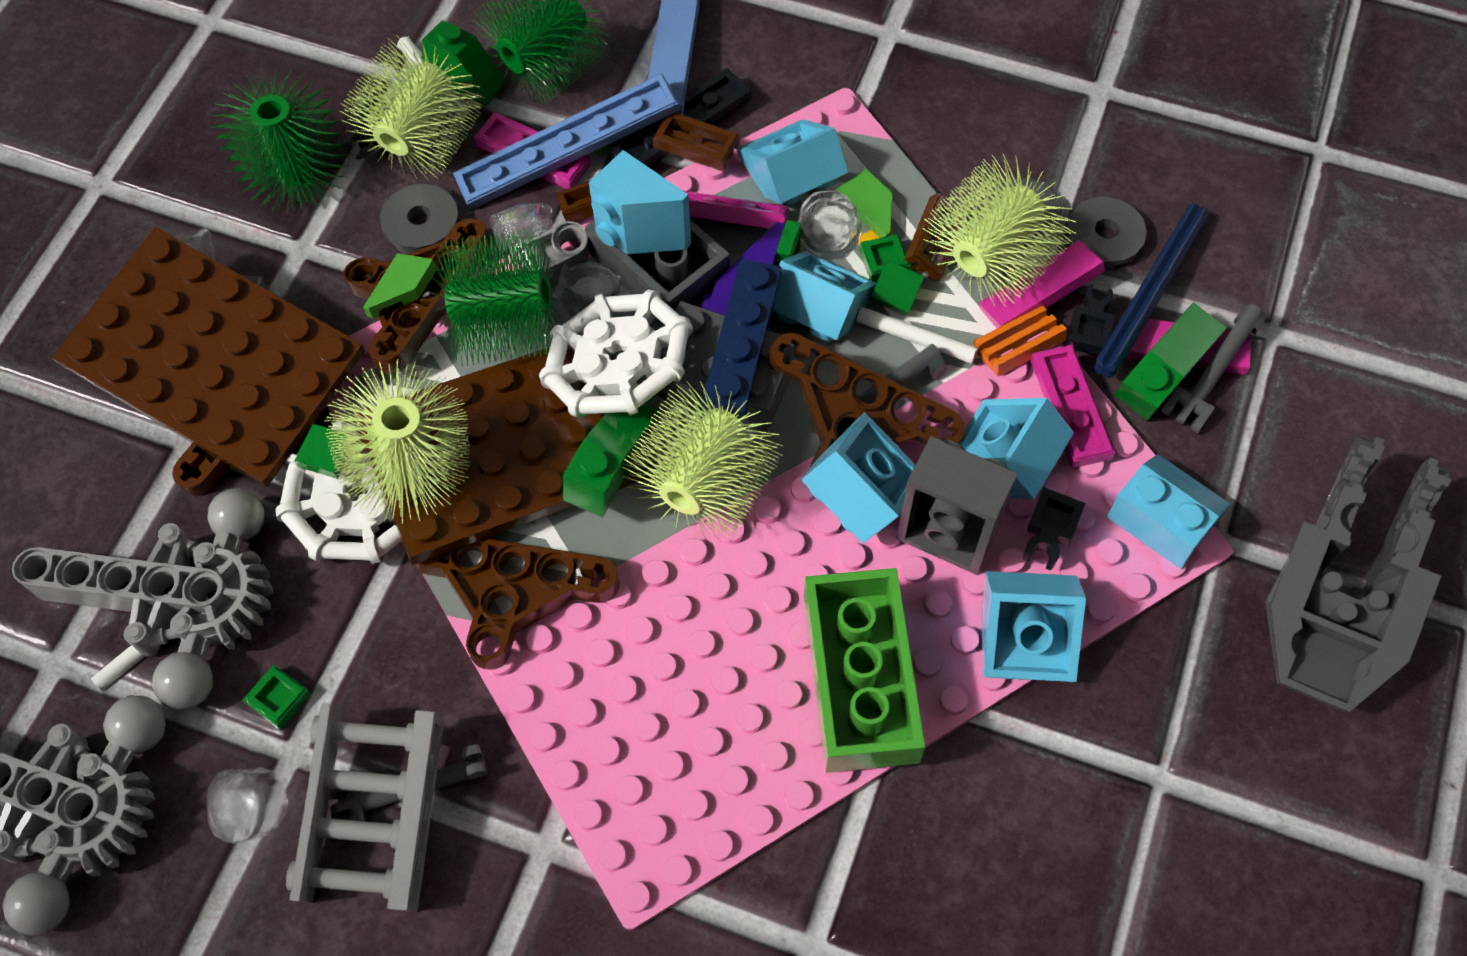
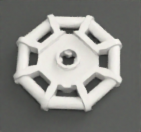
M650 289L646 290L643 294L605 297L603 293L594 296L595 301L563 325H555L551 330V346L546 365L540 371L539 377L541 385L551 389L568 407L570 415L583 418L587 414L628 412L631 416L639 413L638 408L672 381L678 382L683 377L685 370L682 365L687 339L693 332L691 321L685 316H680L665 303L658 291ZM636 311L634 316L613 318L611 314ZM655 316L666 325L656 331L649 326ZM583 331V336L578 335L580 332ZM668 346L667 356L660 359L662 348ZM567 349L575 352L572 363L563 365ZM618 351H625L623 353L618 354L617 359L611 360L610 357L614 353ZM643 375H646L647 380L638 385L636 381ZM578 380L586 383L581 391H576L570 384Z
M339 421L334 422V423H337V424H342V425L350 426V425H348V424H343L342 422H339ZM333 424V426L343 427L341 425ZM289 454L285 460L288 467L281 502L276 507L275 513L277 520L284 522L308 550L309 558L317 562L323 559L365 560L375 564L381 562V557L402 542L395 525L378 538L374 535L380 530L379 525L384 522L385 517L389 522L392 521L389 511L387 514V505L384 511L385 500L382 507L380 506L378 510L383 496L374 507L381 490L378 491L372 501L374 493L366 502L364 499L361 502L359 501L367 494H363L357 501H352L351 496H348L350 494L346 492L363 478L357 482L354 480L344 485L349 480L342 482L344 479L337 480L300 468L294 461L297 454ZM351 472V473H349V474H347V475H345V476H343V477H341V478L348 477V476H350L353 472ZM303 478L314 481L311 498L299 501ZM317 514L327 526L320 534H317L305 520L306 518ZM339 535L362 536L364 543L337 542Z

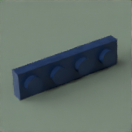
M740 259L705 388L715 408L719 409L717 393L718 397L720 395L721 409L723 405V410L727 411L729 398L728 412L732 409L731 413L734 415L742 406L735 415L738 419L745 416L782 274L781 266ZM703 395V401L707 404L706 397ZM701 402V405L708 411L706 405Z

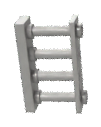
M321 703L320 714L313 718L310 729V740L315 745L296 861L293 860L290 863L286 876V887L291 891L289 900L313 903L316 888L383 893V897L388 899L387 909L418 912L444 719L435 712L415 710L414 723H408L407 727L342 722L343 711L332 704ZM343 741L404 746L405 751L409 752L407 771L402 770L400 775L334 770L338 743ZM331 789L397 794L398 799L403 800L400 819H395L393 824L327 818ZM323 838L390 843L391 848L396 849L393 869H387L386 873L319 868Z

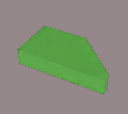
M865 168L837 188L836 198L879 238L890 236L892 192Z
M397 253L363 306L367 317L375 318L380 316L382 309L402 301L403 305L419 299L437 270L433 263L434 260Z

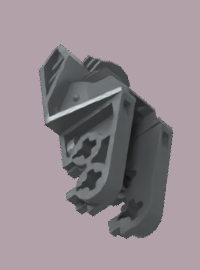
M1358 436L1353 441L1315 525L1306 521L1302 522L1292 550L1265 600L1277 684L1345 713L1352 711L1410 661L1441 579V575L1418 567L1436 521L1432 519L1431 511L1441 497L1443 490L1448 488L1451 481L1448 478L1449 471L1438 467L1439 460L1431 457L1423 462L1415 473L1372 568L1365 575L1364 580H1367L1364 590L1357 587L1350 589L1343 586V579L1337 572L1323 574L1324 569L1334 557L1349 547L1351 543L1350 529L1358 508L1363 504L1367 493L1363 492L1364 485L1371 470L1380 461L1385 448L1383 446L1385 440L1379 437H1375L1370 441Z

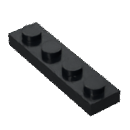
M726 68L686 94L683 115L715 125L751 101V89ZM665 117L608 145L610 156L614 159L624 150L650 168L671 153L654 148L653 137ZM670 127V128H672V129H675V130H678V131H681V132H684V133L689 134V132H686V131H683V130H680V129H677V128H674V127Z

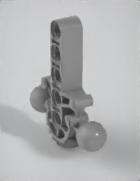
M242 488L226 489L216 495L210 503L207 519L211 531L215 534L213 544L209 542L199 544L188 538L176 524L168 523L163 525L158 531L159 540L147 561L35 547L20 553L12 566L13 577L41 600L131 612L129 625L125 628L123 636L143 656H153L159 651L161 645L168 643V640L180 638L181 642L178 652L172 653L159 662L153 673L152 687L157 699L163 705L177 710L196 707L207 699L213 688V674L209 663L205 660L209 645L224 644L228 649L235 650V639L241 636L244 639L251 640V633L248 629L252 625L264 626L259 612L272 610L271 603L266 597L274 593L273 587L268 581L270 578L269 570L261 563L262 560L256 552L249 550L238 555L241 543L246 542L259 533L264 524L265 514L261 500L254 493ZM194 557L195 567L190 566V558ZM87 576V578L82 583H80L81 580ZM130 581L125 588L121 589L126 582ZM173 586L170 592L162 596L168 587ZM216 591L211 599L204 601L209 593Z
M129 695L116 701L106 712L103 722L104 732L109 743L101 757L90 753L91 750L88 747L86 738L66 724H57L50 729L47 741L29 763L0 752V805L4 806L0 817V858L10 863H19L34 853H41L46 856L37 872H31L16 879L6 891L2 904L5 920L18 933L31 936L41 935L57 928L67 916L71 902L65 882L75 864H82L85 872L92 876H101L104 863L111 868L120 867V853L136 854L135 848L131 844L136 836L138 838L148 837L147 831L141 828V824L144 821L155 818L153 811L145 807L155 800L153 792L146 788L151 782L148 776L141 771L126 774L125 771L135 754H141L154 748L164 735L166 728L164 712L159 703L146 696ZM11 774L10 780L7 782V784L1 787L4 779ZM52 789L49 798L41 804L43 795ZM93 804L91 813L81 820L85 808Z

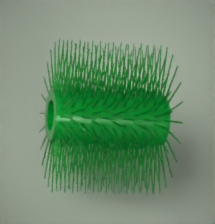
M499 0L498 2L502 6L501 11L496 2L493 5L500 12L502 19L496 14L494 7L489 6L498 19L497 22L491 14L489 15L495 24L485 16L482 10L480 12L488 20V24L495 30L493 31L489 28L494 35L489 32L487 33L489 34L488 36L497 41V44L490 39L488 40L497 46H485L498 50L499 55L489 56H500L503 62L501 64L505 63L507 65L505 77L508 69L513 71V91L517 73L520 87L519 74L522 77L523 86L527 80L531 87V81L534 89L538 90L535 84L536 81L543 93L545 92L548 97L549 95L543 89L539 79L544 83V86L546 85L549 92L551 90L545 83L542 75L549 81L552 89L556 88V85L554 86L550 82V78L546 73L551 76L554 84L556 83L558 86L556 76L561 83V80L565 82L567 75L568 77L570 76L568 72L572 74L573 71L575 73L577 70L579 71L578 67H576L577 65L579 68L581 67L576 61L578 58L582 65L584 62L587 64L588 61L591 63L588 56L590 59L592 57L586 51L587 49L584 47V44L588 46L593 56L595 55L594 50L589 46L588 41L597 52L599 51L588 37V35L596 41L595 44L600 46L599 41L588 32H593V29L587 26V24L591 25L587 21H600L586 17L585 12L601 10L585 11L587 9L583 10L581 7L584 3L580 5L578 0H541V2L539 0H525V2L520 0L522 5L518 3V0H513L515 1L514 4L509 0L513 6L512 9L507 1L503 0L508 6L507 8L510 13L506 11V5L504 3L502 5ZM577 51L582 54L585 60L584 62L581 60L582 58L578 55ZM566 59L572 64V67L574 69L573 71L571 70L572 68L568 66ZM557 63L563 68L566 77L561 73L560 70L562 69L558 67ZM555 70L561 73L562 78L557 75Z
M275 73L273 91L271 75L270 95L268 88L266 91L263 79L266 96L263 95L260 88L263 97L255 89L260 97L258 100L248 95L255 101L252 104L245 99L235 98L251 106L250 109L228 106L245 113L210 115L238 119L213 126V128H233L231 131L234 132H226L215 139H233L220 149L237 150L225 161H243L230 172L249 171L235 183L257 178L244 190L246 191L266 182L264 187L252 198L254 199L276 182L271 194L264 201V205L268 199L270 200L273 192L275 195L276 189L278 187L280 189V184H284L278 198L279 204L283 191L284 203L285 188L288 185V209L291 190L293 206L294 186L297 198L299 195V199L298 185H300L303 194L304 191L301 184H303L306 190V182L308 185L311 183L315 186L308 180L310 176L316 181L319 180L328 185V182L315 177L312 172L318 175L327 174L332 177H345L316 169L344 167L343 165H333L323 161L346 155L328 154V152L343 146V144L328 143L342 132H325L338 121H321L334 110H317L329 101L330 98L309 103L325 88L310 94L312 95L310 97L305 96L299 99L303 92L312 84L310 83L289 98L292 90L302 78L301 76L297 82L295 81L292 88L290 86L287 94L285 91V96L281 97L286 81L284 79L282 89L280 81L279 95H277ZM233 115H250V117H247V116H233ZM238 121H245V122H241V123L229 124V123H234V122H238Z
M530 232L528 249L526 235L525 242L523 237V253L520 248V239L519 244L517 240L516 246V235H514L516 250L512 235V252H510L509 245L510 235L508 237V246L503 236L502 244H500V241L498 243L499 238H497L496 247L493 238L490 241V247L487 239L485 247H483L479 235V250L474 236L472 250L468 237V253L466 258V247L463 237L462 254L456 239L457 255L453 248L451 259L453 273L449 260L450 253L446 244L449 265L445 257L444 261L448 276L445 273L440 258L439 261L448 284H446L439 272L446 285L444 286L445 289L440 285L445 291V297L437 295L445 299L442 300L445 301V307L437 310L446 308L447 316L443 322L449 317L450 323L447 333L451 322L453 323L451 346L454 326L456 325V362L458 336L461 363L464 345L467 366L468 349L472 362L475 350L478 363L480 349L485 364L486 340L488 347L487 355L490 361L491 350L493 351L492 337L495 362V345L497 351L499 349L498 338L501 347L500 360L502 359L503 339L505 346L504 355L507 360L508 349L510 350L509 336L512 360L513 351L516 348L515 337L518 345L517 359L519 357L520 337L522 345L521 354L524 359L525 347L527 349L526 335L529 348L528 357H530V349L532 347L534 352L532 336L535 341L534 357L536 355L537 336L539 343L538 353L540 350L541 357L542 332L545 335V354L547 355L548 342L545 326L550 345L547 321L551 332L550 323L553 328L554 326L549 312L556 325H558L551 309L555 310L552 305V299L558 300L552 297L551 289L557 286L551 287L549 282L551 276L549 279L547 276L549 261L546 272L544 271L545 251L542 267L541 234L539 255L536 236L537 260L535 240L533 243L532 232L534 256L531 250ZM503 241H504L506 256H505L504 250H503ZM492 242H493V246H494V250H495V258H494V254H493ZM486 244L490 259L487 258ZM524 245H525V248H526V251H527V260H526V255H525V251H524ZM518 247L520 251V260L518 257ZM459 251H460L462 263H460ZM470 251H471V256H472L473 264H472L471 261H470ZM453 253L456 262V267L454 266ZM474 258H475L476 265H477V271H476V268H475ZM521 327H522V331H523L524 340H523V337H522V334H521ZM528 327H529V330H530V339H529V335H528ZM538 327H539V330H540L541 339H540V336H539V333H538ZM511 328H512V332H513V340H512V337H511ZM464 335H465V338H466V349H465V343H464ZM475 338H476V343H477V351H476V346H475V342H474V339H475Z

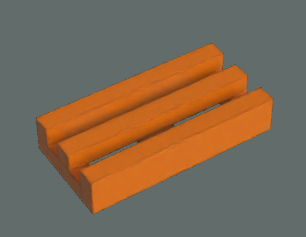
M1041 306L974 340V347L978 348L977 355L999 377L1029 361L1033 353L1049 350L1066 341L1067 328L1063 324L1058 326L1057 318L1052 314L1047 316V309ZM1044 331H1047L1046 333H1044V334H1042V335L1036 337L1035 339H1033V340L1027 342L1029 339L1035 337L1036 335H1038V334H1040V333H1042V332H1044ZM1013 348V350L1010 351V352H1008L1007 354H1005V355H1003V356H1001V357H999V358H996L997 356H999V355H1001V354H1003V353H1005V352H1007L1008 350H1010V349Z

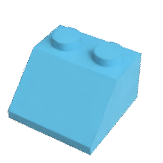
M805 119L736 149L739 158L763 196L781 205H790L800 201L803 198V193L814 188L816 190L829 188L837 183L836 178L849 173L836 129Z
M622 150L589 182L595 231L606 245L611 247L615 245L626 254L686 250L691 245L688 194L626 151Z
M804 251L780 261L779 266L782 267V274L773 307L775 311L774 316L786 323L796 324L799 322L811 328L810 333L825 341L838 340L847 335L852 329L860 308L865 307L868 303L876 282L809 251Z
M1048 398L984 399L966 426L963 438L958 444L967 452L984 459L998 460L1004 463L1009 470L1018 473L1009 498L1035 499L1038 492L1043 488L1044 482L1057 460L1062 456L1074 432Z
M863 413L814 462L801 480L809 488L812 495L819 501H822L833 512L847 531L853 533L862 543H865L901 514L907 481L915 464L866 413Z
M1157 454L1145 462L1120 491L1107 518L1181 569L1231 504Z
M986 571L982 606L983 677L1064 682L1077 681L1086 595L1076 575Z

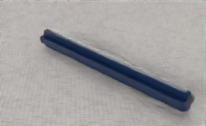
M1194 203L1186 209L1097 357L1094 369L1098 374H1103L1107 378L1116 375L1205 224L1209 214L1206 207H1200L1197 203Z

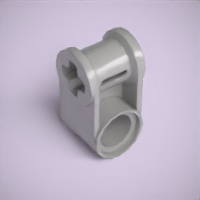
M566 221L541 233L542 267L545 251L544 271L546 272L549 261L547 276L548 279L551 276L550 284L554 280L580 269L589 258L586 230L576 222ZM540 234L536 235L538 255L540 250ZM533 236V243L535 240V254L537 260L536 236ZM530 237L531 250H532V254H533V256H534L532 238ZM526 238L527 249H528L529 243H528V239ZM520 241V248L523 253L522 242ZM569 241L580 245L573 251H566L561 248L565 242ZM524 245V251H525L526 260H527V251H526V248H525V245ZM518 247V257L520 260V251Z

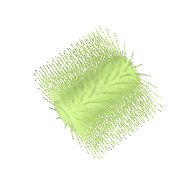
M424 45L425 62H423L416 50L422 61L421 63L414 49L411 55L415 58L416 63L408 54L406 55L413 64L407 58L405 60L403 55L399 54L398 56L405 61V64L396 55L395 57L393 55L390 57L384 54L390 60L389 62L394 65L389 64L390 66L387 69L385 67L378 68L381 71L380 73L385 76L373 72L376 77L371 82L375 87L363 83L366 86L363 88L364 92L369 97L365 95L364 97L367 99L362 98L363 100L360 103L356 101L357 105L365 108V111H368L371 115L361 111V108L353 104L354 108L359 110L357 112L368 117L364 118L356 112L352 113L362 118L355 119L358 121L357 123L371 128L366 129L352 124L365 129L355 131L373 132V134L360 133L374 136L372 139L362 141H377L379 145L376 147H383L385 149L383 154L386 150L389 151L391 170L393 154L398 156L401 167V156H403L410 167L404 157L405 155L410 163L412 162L417 168L418 166L412 161L411 156L424 168L426 167L423 162L420 163L414 155L419 157L420 160L422 159L430 167L432 165L425 161L421 155L438 165L437 161L428 157L423 151H426L428 154L430 153L436 159L438 158L437 156L446 158L443 155L444 153L440 152L443 149L440 145L445 148L448 147L442 143L444 140L448 142L446 143L447 145H452L450 142L457 144L455 141H450L445 137L447 136L451 139V136L447 134L451 131L460 133L457 130L458 128L454 127V125L457 126L454 120L461 126V123L465 124L463 120L467 121L461 113L464 110L472 112L464 107V104L456 101L459 99L467 104L469 102L462 99L467 98L473 101L472 98L464 96L466 94L459 93L453 89L468 92L460 88L474 85L451 82L452 79L466 76L448 77L446 73L454 68L446 71L447 69L444 71L440 69L445 60L440 67H437L435 49L433 64L429 63ZM396 46L404 55L405 53L401 50V48ZM392 59H394L395 62L397 61L401 63L405 69L401 68L398 63L396 65ZM452 83L468 86H452ZM371 91H372V92H375V93H377L379 96H375L373 93L371 94L370 92H371ZM452 102L459 104L461 107L455 106ZM363 103L369 105L371 108L367 109L368 107H365ZM359 120L366 121V122H368L369 124H365V123H363V122H361V121H359ZM424 146L428 147V149L431 148L435 153L429 152Z
M1018 162L1017 183L1008 165L1016 186L1012 184L1007 166L1005 167L1006 174L1001 168L1006 176V182L999 170L998 174L995 168L991 167L994 175L991 173L993 176L991 177L985 169H981L982 173L985 172L989 178L991 177L995 181V184L988 178H986V182L984 178L980 177L979 179L982 180V183L976 178L975 180L982 186L980 187L974 179H970L972 186H968L964 190L972 198L969 199V196L965 194L968 199L966 200L961 192L959 193L955 190L961 196L959 198L954 193L955 198L962 202L961 204L956 201L958 205H961L960 208L952 200L950 202L957 210L950 203L948 204L950 207L945 208L951 215L941 207L940 209L948 216L946 218L939 208L936 209L944 217L945 220L943 221L946 223L944 225L953 230L951 232L948 231L942 224L940 226L944 229L942 231L933 226L940 233L933 232L951 241L946 242L937 237L942 240L937 243L951 246L953 250L936 243L933 244L953 252L930 253L954 256L955 261L939 264L949 263L947 265L957 262L959 267L954 271L960 267L962 271H965L960 282L966 272L968 276L970 274V294L972 276L976 277L980 296L982 295L981 280L989 294L982 278L983 276L987 280L989 288L990 286L992 287L991 294L993 290L995 291L992 281L997 288L999 287L992 276L1002 283L1003 288H1009L1002 282L1003 278L1007 284L1010 283L1014 287V283L1019 286L1014 280L1015 277L1023 280L1021 276L1023 275L1026 279L1028 276L1024 275L1023 272L1030 277L1032 276L1024 268L1030 271L1035 278V273H1039L1032 266L1034 265L1036 268V262L1040 266L1042 264L1034 257L1043 264L1048 261L1047 257L1052 260L1048 255L1052 256L1053 253L1048 251L1043 245L1052 252L1057 249L1052 244H1056L1062 249L1058 244L1062 245L1063 242L1055 236L1053 238L1058 242L1052 240L1049 237L1051 235L1045 231L1058 236L1054 232H1059L1063 235L1061 233L1063 231L1057 230L1055 227L1061 230L1064 229L1046 220L1050 219L1061 225L1055 220L1067 218L1045 211V209L1071 208L1045 206L1042 201L1063 196L1041 200L1039 195L1045 190L1036 194V191H1033L1036 184L1032 190L1030 186L1028 188L1030 178L1029 166L1026 186L1022 185ZM1000 179L1005 183L1007 188H1005L1002 185ZM1044 212L1049 213V214H1052V215H1055V216H1058V217H1061V218H1064V219H1060V218H1056V217L1044 215ZM1042 221L1048 223L1051 227L1044 225ZM951 225L957 227V229H958L959 231H956L955 229H953V228L951 227ZM1037 230L1042 231L1045 236L1039 234ZM943 231L948 232V235H950L954 240L948 238L945 234H943L945 233ZM1047 242L1054 248V250L1049 247ZM1038 254L1045 260V262L1039 258ZM1028 266H1030L1035 273H1033ZM1002 271L1006 273L1008 278L1002 275ZM1001 286L1000 290L1004 293L1005 296L1009 298V296L1003 291V288ZM1014 287L1015 290H1017L1021 295H1023L1017 288ZM1012 288L1010 289L1015 294V296L1017 295L1018 297H1020L1012 290Z
M397 359L396 397H394L389 365L392 397H390L383 371L381 375L385 389L384 393L378 381L377 384L381 393L369 378L376 390L377 395L374 391L373 393L377 400L368 388L366 391L371 396L356 385L362 393L366 394L365 397L371 404L356 391L354 392L361 399L357 398L358 400H356L354 397L340 392L357 401L364 409L350 404L347 405L353 408L336 403L347 407L338 408L341 410H351L354 414L356 412L362 413L367 419L356 413L355 417L343 414L348 417H326L342 420L324 421H356L353 424L357 426L337 424L343 427L328 426L338 429H326L342 430L329 432L338 433L330 436L340 437L329 439H345L331 441L340 442L332 444L338 445L331 447V449L338 448L337 450H331L335 452L333 454L342 453L340 455H333L335 457H342L332 460L344 459L338 461L339 464L335 465L347 467L341 469L342 473L347 471L349 473L353 472L348 476L352 478L347 479L349 481L344 485L354 480L357 482L363 478L361 485L357 486L360 483L358 482L348 492L358 488L354 491L357 492L365 486L362 491L365 493L371 487L370 492L365 497L367 498L370 493L371 495L374 493L372 501L382 487L374 504L375 507L384 494L378 510L380 506L382 507L388 492V498L384 507L385 511L390 496L388 514L391 502L393 506L396 490L393 517L398 494L400 516L402 510L403 524L404 484L409 515L410 506L407 484L409 485L419 518L415 489L423 506L424 503L420 494L421 496L423 494L427 500L422 488L424 489L423 484L431 495L433 493L427 485L444 499L426 477L439 489H441L437 485V483L440 484L439 482L444 485V488H446V485H449L440 481L437 476L450 483L448 480L450 479L461 484L447 477L459 479L450 474L461 475L454 472H445L446 468L444 467L456 470L451 467L461 468L456 465L470 466L462 463L471 462H457L449 459L462 460L457 457H463L465 454H457V452L467 453L459 450L468 448L461 446H469L456 445L468 443L458 441H468L459 438L469 437L459 433L467 432V430L461 431L459 429L468 428H456L458 426H465L460 424L464 422L454 423L467 419H456L464 416L453 417L459 414H454L456 412L450 413L459 407L445 414L441 413L438 415L440 412H437L438 410L443 411L446 408L451 409L454 406H458L453 405L455 403L449 404L455 400L446 404L443 402L439 406L436 403L438 399L446 395L448 396V394L455 390L445 395L442 393L438 397L435 394L431 400L430 398L427 400L430 392L438 385L433 383L427 389L428 383L417 398L429 372L418 387L419 380H417L412 393L413 382L411 388L409 383L412 375L411 372L409 380L407 377L403 395L407 366L402 388L401 378L399 387ZM417 392V395H416L414 401H412L413 396H414L415 393ZM426 396V398L424 399V401H423V402L421 403V405L419 406V403H420L421 399ZM432 402H434V403L432 404V406L434 405V407H433L432 409H431V407L428 409L429 404L432 403ZM363 405L369 407L370 410L373 412V414H372L367 408H365ZM442 420H450L444 424L440 423ZM360 422H364L367 426L362 427ZM433 430H439L434 436L428 435ZM359 439L370 440V442L365 444L359 441ZM434 439L441 443L438 445H433L428 442ZM364 448L373 449L367 454L360 453ZM381 478L379 484L374 488V486L377 484V482H378L379 479ZM424 489L425 493L427 494V496H428L429 499L431 500L430 496L428 495V493H427L426 490Z
M676 389L685 399L679 395L677 396L682 401L684 400L693 406L697 412L689 407L687 408L681 402L678 405L688 409L693 415H690L688 412L685 413L681 408H676L677 410H675L674 408L666 407L671 411L668 413L683 419L681 420L675 419L670 414L667 416L659 412L662 416H666L674 421L669 419H663V422L656 420L661 424L658 426L663 427L667 432L657 430L665 435L659 432H653V435L646 433L652 438L650 440L663 445H655L650 440L646 442L655 447L652 448L647 445L646 448L649 450L646 451L656 454L658 458L653 457L651 454L649 455L642 450L643 448L637 447L642 452L637 451L636 453L644 454L647 459L642 455H634L647 461H640V464H642L640 466L646 467L650 471H643L635 466L633 468L645 473L637 474L626 469L636 474L632 476L651 482L643 483L634 480L645 484L636 486L653 487L658 489L659 492L635 487L629 488L659 493L636 498H662L665 502L653 507L662 506L667 503L671 508L664 516L672 508L675 509L674 514L677 510L676 527L679 512L686 515L689 530L688 515H692L700 530L701 528L693 516L695 514L699 523L701 520L708 527L699 516V512L716 528L718 527L714 524L712 518L720 525L729 528L717 520L711 513L729 522L730 520L726 519L724 515L721 516L715 509L719 510L721 514L724 512L732 520L739 517L733 513L738 514L737 512H739L733 507L749 512L744 507L746 505L745 502L748 500L740 492L755 496L751 491H756L752 488L755 486L751 483L753 481L747 477L763 482L759 477L756 478L750 475L761 476L759 474L760 471H758L760 470L759 466L755 463L772 468L766 463H762L764 461L771 463L770 461L761 457L763 455L754 453L755 451L752 450L772 455L758 449L765 448L779 455L782 454L764 446L767 444L752 440L758 438L771 442L762 439L764 437H756L770 435L748 434L746 431L766 434L773 433L746 428L772 423L743 424L741 420L757 413L749 416L746 414L738 419L735 415L742 406L734 415L731 413L732 409L728 412L729 398L727 411L723 410V405L721 409L720 395L718 397L717 393L719 409L715 408L704 389L703 392L707 404L699 395L698 397L708 408L707 411L698 400H694L692 395L690 396L686 393L694 400L695 406ZM670 400L676 407H678V406L675 404L676 402ZM679 413L685 414L686 418H683ZM669 425L675 427L677 431H674L671 427L668 428L667 426ZM659 438L665 440L667 444H664L661 440L658 441L657 439ZM748 441L757 443L763 447L754 446ZM661 447L667 448L669 452L663 450ZM747 452L753 453L758 458L751 457ZM652 461L658 462L659 465L652 463ZM644 463L653 465L657 470L649 468ZM735 470L741 471L743 475L738 474ZM639 474L648 475L654 480L647 479ZM728 485L734 486L736 490L731 489ZM721 500L726 501L729 505L724 504ZM720 505L726 507L731 513L724 511Z

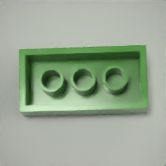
M897 568L805 576L803 599L825 773L920 764L925 743Z

